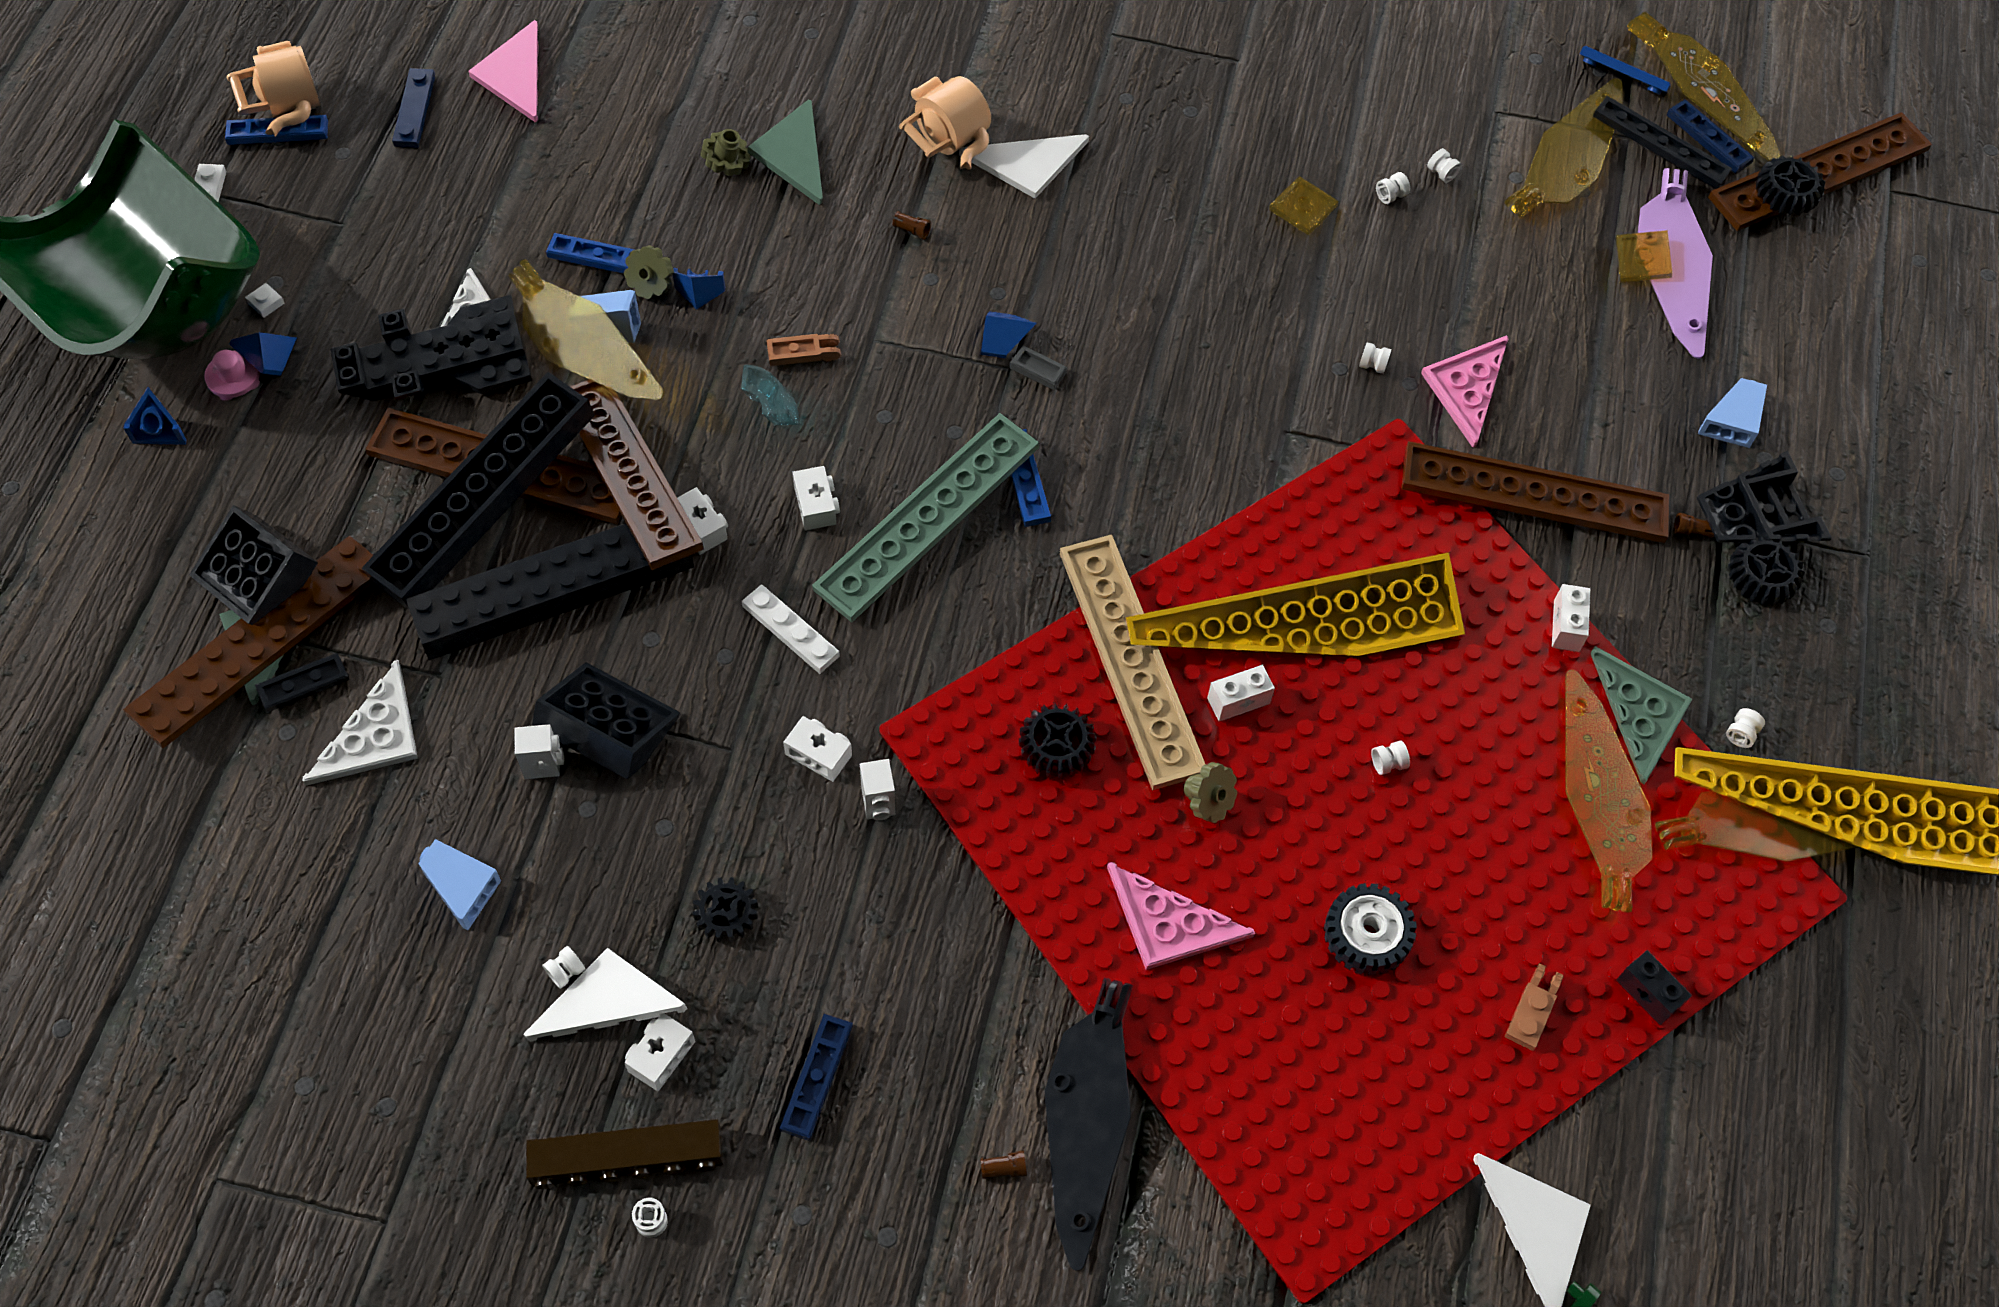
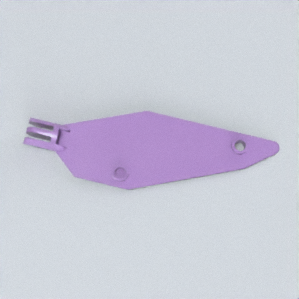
M1669 168L1663 170L1661 193L1640 208L1636 249L1672 332L1692 357L1699 359L1703 357L1705 351L1713 255L1686 197L1688 171H1683L1681 184H1679L1680 170L1674 169L1671 183L1668 184Z

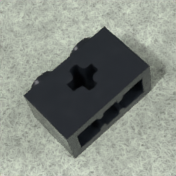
M1648 950L1632 962L1616 979L1659 1025H1662L1692 996Z

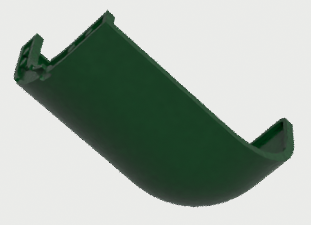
M115 119L90 169L74 188L76 192L66 201L60 199L56 203L44 208L42 214L30 217L28 214L11 217L0 216V291L51 342L69 352L82 355L125 359H153L181 352L201 342L213 333L227 318L260 257L259 248L255 240L235 217L139 127L133 123Z

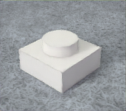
M267 283L245 297L248 304L263 318L285 304L282 297Z

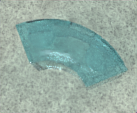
M744 365L741 390L752 401L761 402L762 414L774 425H799L798 408L789 390L769 371L758 366Z

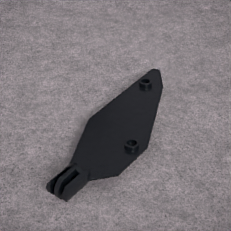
M1105 977L1093 1013L1063 1033L1045 1088L1055 1222L1069 1265L1075 1271H1080L1085 1266L1131 1119L1122 1021L1133 985L1128 983L1123 985L1121 981L1117 980L1111 982L1110 978ZM1085 1217L1086 1223L1084 1226L1078 1227L1079 1219Z

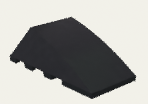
M1788 450L1781 453L1778 458L1772 461L1767 460L1761 463L1758 468L1750 472L1746 471L1738 475L1736 479L1730 482L1726 481L1698 495L1697 500L1718 543L1750 542L1753 539L1759 542V536L1765 541L1773 540V542H1779L1780 540L1782 542L1830 541L1832 539L1821 516L1809 518L1792 484L1798 474V470Z

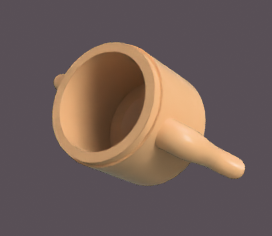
M290 41L263 47L258 46L256 49L258 55L253 56L256 66L227 75V80L231 83L239 107L237 109L240 115H247L271 110L273 118L276 119L270 123L265 133L268 135L274 134L275 137L282 128L305 122L311 114V109L321 106L302 47L291 46ZM253 76V87L261 102L248 105L240 80Z
M958 76L942 83L938 77H933L918 88L911 90L912 98L917 101L915 113L905 119L899 125V128L904 130L925 152L927 158L932 157L938 152L951 155L975 140L963 151L961 156L960 169L966 168L970 170L972 158L982 153L989 144V134L986 131L991 124L989 106L981 91L967 78ZM916 120L925 138L912 125V123H914Z

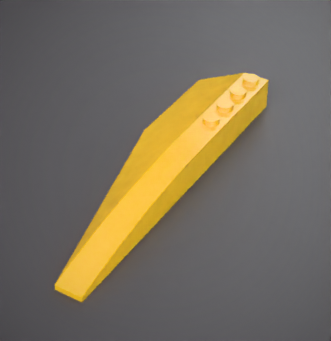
M1449 553L1125 617L1131 645L1360 656L1465 634Z
M1675 748L1674 777L1904 864L1999 876V789L1688 748Z

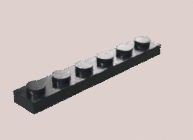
M1606 96L1593 114L1594 118L1679 168L1688 171V173L1715 189L1720 187L1732 169L1609 96Z

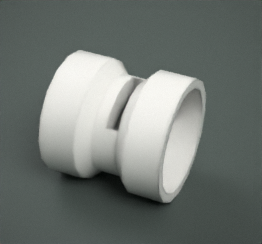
M1442 148L1433 154L1427 167L1434 173L1438 172L1439 178L1448 183L1458 175L1462 164L1457 159L1450 158V153Z
M1397 172L1390 179L1386 178L1378 181L1376 192L1384 204H1389L1395 201L1396 197L1402 198L1410 193V183L1405 174Z
M1367 342L1359 367L1365 369L1372 367L1376 372L1384 374L1392 349L1385 347L1382 349L1376 348L1374 344Z
M1740 709L1735 716V723L1730 725L1726 736L1736 746L1742 748L1752 747L1757 739L1756 734L1760 733L1765 725V720L1754 710Z
M1397 741L1391 743L1389 747L1382 745L1372 748V761L1379 775L1390 773L1395 768L1398 770L1409 768L1410 757L1404 742Z
M568 946L559 952V956L556 959H550L542 965L546 973L560 989L568 984L570 977L579 975L585 970L580 959Z
M644 1198L638 1201L633 1208L632 1220L639 1233L649 1238L657 1237L666 1229L668 1223L667 1214L658 1200Z

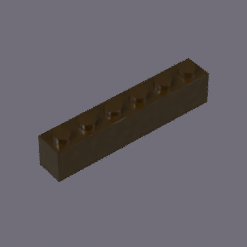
M718 1119L526 1140V1179L531 1186L542 1190L554 1188L555 1184L568 1182L570 1186H580L587 1184V1180L600 1179L601 1182H615L620 1179V1176L629 1175L636 1179L651 1177L652 1173L664 1172L666 1175H678L683 1173L684 1169L696 1168L697 1171L705 1172L716 1169V1166L723 1165L721 1126Z

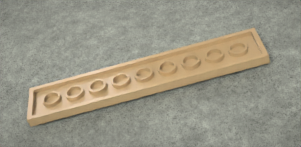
M1108 535L1060 548L1063 564L1152 790L1184 782L1190 776L1200 774L1202 766L1206 764L1158 646L1131 645L1125 617L1144 614L1113 536Z

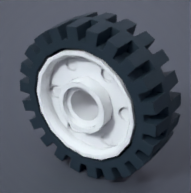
M1366 883L1359 884L1357 888L1354 886L1349 887L1346 892L1343 891L1334 900L1326 916L1324 931L1326 933L1324 937L1326 943L1329 942L1328 949L1330 953L1335 952V959L1339 963L1344 961L1345 968L1349 970L1352 967L1356 968V973L1363 974L1364 971H1367L1368 975H1375L1377 972H1380L1381 975L1387 973L1389 969L1394 970L1407 957L1415 941L1417 927L1416 921H1413V911H1408L1409 904L1406 900L1401 902L1399 900L1401 895L1397 892H1394L1392 895L1388 893L1390 888L1383 886L1381 890L1378 889V884L1371 883L1369 887H1366ZM1364 925L1372 926L1376 933H1369L1365 930Z

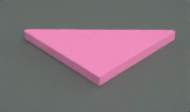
M535 20L468 71L472 79L534 122L538 120V24Z
M1507 335L1424 367L1421 372L1472 447H1476L1508 342Z
M1115 863L1107 864L1108 872L1146 970L1243 941L1255 935L1254 929L1241 926L1231 921L1229 917L1212 909L1203 908L1193 903V900L1172 890L1171 892L1155 885V882L1134 872L1133 874L1117 867Z

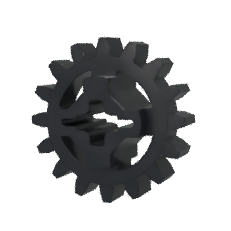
M720 877L717 881L718 885L714 886L712 883L707 882L708 890L706 892L703 890L698 891V896L701 900H693V906L696 911L692 913L694 920L698 921L696 923L698 930L705 929L706 938L709 939L715 934L719 943L722 941L723 936H727L729 942H733V935L738 934L743 938L745 937L744 928L750 930L754 928L753 922L750 919H758V913L754 910L758 908L757 899H752L754 897L753 890H746L744 881L735 885L733 877L729 879L728 883H723ZM712 901V906L707 909L706 913V908L709 902ZM743 907H745V912L742 918L739 919V913L744 911Z

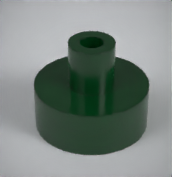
M1575 1281L1566 1290L1576 1299L1571 1307H1591L1602 1293L1592 1283L1583 1289Z

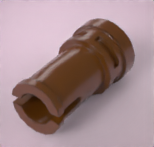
M900 211L896 212L894 216L903 220V222L893 219L892 224L894 227L912 232V235L923 240L928 237L932 225L930 220L920 217L915 218Z
M1685 513L1677 514L1673 527L1675 534H1696L1714 538L1707 520L1694 518V516Z
M1024 1150L1008 1153V1156L980 1158L983 1179L1011 1175V1177L1027 1176Z

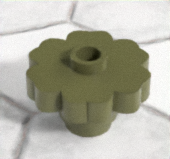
M732 129L711 133L710 139L703 140L700 154L702 158L706 159L705 165L716 173L723 171L728 176L741 174L742 168H748L751 156L748 153V148H746V141L741 139L738 132Z
M651 245L630 252V255L625 260L628 266L624 271L627 285L631 288L635 287L637 296L646 299L666 294L672 286L670 276L674 273L670 258L663 257L662 250Z
M1211 762L1208 765L1202 766L1200 774L1192 775L1186 780L1184 793L1191 800L1190 808L1195 817L1216 823L1225 818L1226 810L1233 808L1237 797V790L1234 788L1237 778L1231 768Z

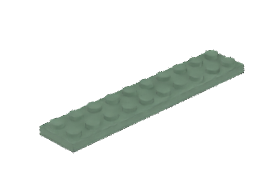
M999 413L812 584L813 591L850 622H853L1039 449V442Z

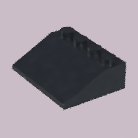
M233 505L189 575L245 622L254 625L302 588L318 562L260 517Z
M585 662L536 700L532 726L550 724L553 734L559 736L561 744L616 774L629 779L646 763L677 721L680 712Z

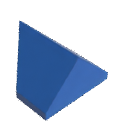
M673 268L675 289L696 310L725 292L723 271H718V275L707 276L708 270L704 274H695L691 269H688L687 275L678 273V268Z
M989 311L985 319L981 355L1006 358L1007 354L1036 323L1016 315Z
M258 332L232 339L229 345L260 373L281 376L297 338Z
M147 387L123 427L132 444L186 445L187 439L178 423L150 388Z

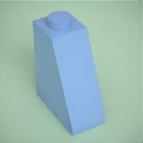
M625 290L578 296L575 306H572L569 312V321L573 324L574 332L634 343L641 325L635 291Z
M1741 378L1706 416L1698 434L1750 448L1759 433L1767 385Z
M436 839L430 847L428 846L423 850L420 862L418 863L426 878L461 926L466 930H469L501 882L496 869Z

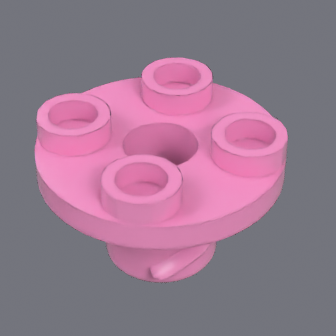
M221 350L217 352L207 366L204 375L205 382L210 391L222 400H230L233 397L244 395L250 390L256 389L260 383V372L235 350Z

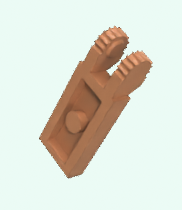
M810 334L768 339L770 366L821 361V359L826 362L840 359L841 350L835 347L840 343L839 338L834 334Z
M1540 963L1530 983L1524 989L1505 1034V1038L1532 1051L1537 1046L1557 998L1555 994L1563 979V975L1557 972L1550 981L1548 991L1538 987L1546 966Z

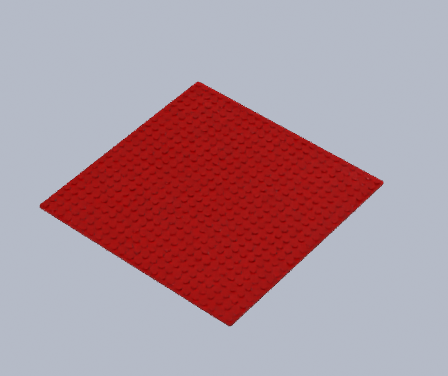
M1401 419L1393 420L1129 577L1143 612L1149 613L1449 553L1465 632L1463 635L1360 656L1158 646L1205 764L1208 765L1211 762H1215L1229 767L1237 778L1234 786L1237 790V797L1233 808L1226 810V816L1223 820L1212 823L1195 817L1190 808L1191 800L1184 793L1186 781L1152 790L1081 607H1078L906 709L879 727L881 736L1087 1016L1093 1013L1104 977L1110 978L1111 982L1117 980L1121 981L1123 985L1125 983L1133 985L1122 1021L1127 1070L1293 1296L1301 1304H1305L1481 1174L1478 1165H1475L1473 1161L1474 1155L1479 1153L1495 1161L1501 1159L1847 900L1846 894L1769 812L1674 777L1675 748L1711 751L1682 719L1645 784L1640 782L1590 653L1594 646L1623 662L1631 664L1590 620L1589 636L1580 652L1552 648L1554 599L1560 588L1483 506L1401 489L1405 449L1408 441L1424 444ZM1263 665L1275 687L1270 704L1218 721L1207 699L1211 682ZM1054 703L1058 705V709H1063L1064 705L1067 704L1071 712L1078 708L1079 717L1087 715V724H1093V733L1096 735V743H1094L1096 749L1095 753L1091 755L1090 763H1084V769L1081 772L1074 769L1072 777L1063 772V776L1060 779L1057 773L1054 772L1048 778L1046 770H1042L1037 774L1035 771L1036 765L1028 767L1027 758H1022V748L1019 746L1020 728L1024 727L1026 717L1031 718L1033 710L1041 713L1043 705L1050 710ZM1041 731L1034 738L1038 747L1042 745L1044 740ZM1077 735L1073 736L1071 741L1074 750H1077L1080 746V740ZM1583 736H1590L1592 741L1590 743L1584 742ZM1397 741L1404 742L1410 757L1409 768L1402 770L1395 768L1390 773L1379 775L1372 761V748L1382 745L1389 747L1391 743ZM1595 746L1602 748L1604 758L1594 756L1592 748ZM1586 752L1595 774L1600 778L1601 795L1607 793V763L1608 792L1613 791L1615 788L1612 773L1618 774V777L1615 778V791L1608 793V801L1610 802H1607V794L1601 796V814L1598 797L1599 788L1593 789L1594 793L1588 792L1583 767L1589 769ZM1596 761H1600L1602 766L1598 767ZM1589 794L1592 797V802H1585L1583 796ZM1595 797H1598V798L1595 799V816H1594V798H1595ZM1627 799L1630 806L1627 808L1623 807L1621 800ZM1605 818H1607L1614 825L1610 828V830L1615 835H1613L1609 830L1605 834L1607 828L1603 824H1605L1608 828L1611 826V824ZM1617 829L1624 830L1625 834L1620 835ZM1628 834L1634 835L1636 839L1634 843L1627 841L1626 837ZM1617 837L1623 838L1625 842L1623 844L1620 843ZM1604 840L1611 843L1610 849L1603 847L1602 842ZM1612 840H1614L1619 846H1624L1625 850L1620 851L1618 849V846ZM1115 863L1117 867L1132 874L1134 872L1155 882V885L1170 892L1172 890L1193 900V903L1203 908L1212 909L1231 918V921L1241 926L1254 929L1255 935L1243 941L1146 970L1108 872L1107 864ZM1366 883V887H1369L1373 883L1378 884V889L1382 890L1383 886L1390 888L1388 893L1393 895L1394 892H1397L1401 895L1399 900L1401 902L1406 900L1409 904L1408 911H1413V921H1416L1417 927L1415 941L1407 957L1394 970L1389 969L1387 973L1381 975L1380 972H1377L1375 975H1368L1367 971H1364L1363 974L1356 973V968L1352 967L1351 970L1345 968L1344 961L1339 963L1335 959V952L1330 953L1328 949L1329 942L1326 943L1324 937L1326 933L1324 931L1326 916L1334 900L1337 899L1340 893L1346 892L1349 887L1354 886L1357 888L1359 884ZM1364 925L1366 931L1376 933L1372 926ZM1646 950L1692 995L1662 1025H1659L1616 981L1621 973ZM1540 963L1546 966L1538 987L1548 991L1550 981L1557 972L1563 975V979L1555 994L1557 998L1537 1046L1532 1051L1505 1038V1034L1524 989L1530 983Z

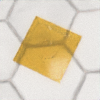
M1299 176L1270 204L1269 210L1309 235L1337 207L1339 201Z
M1668 230L1616 235L1620 282L1672 278Z

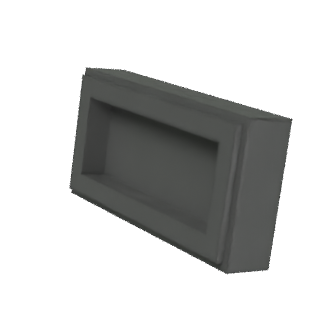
M1024 345L1010 362V369L1052 390H1055L1067 373L1066 366Z

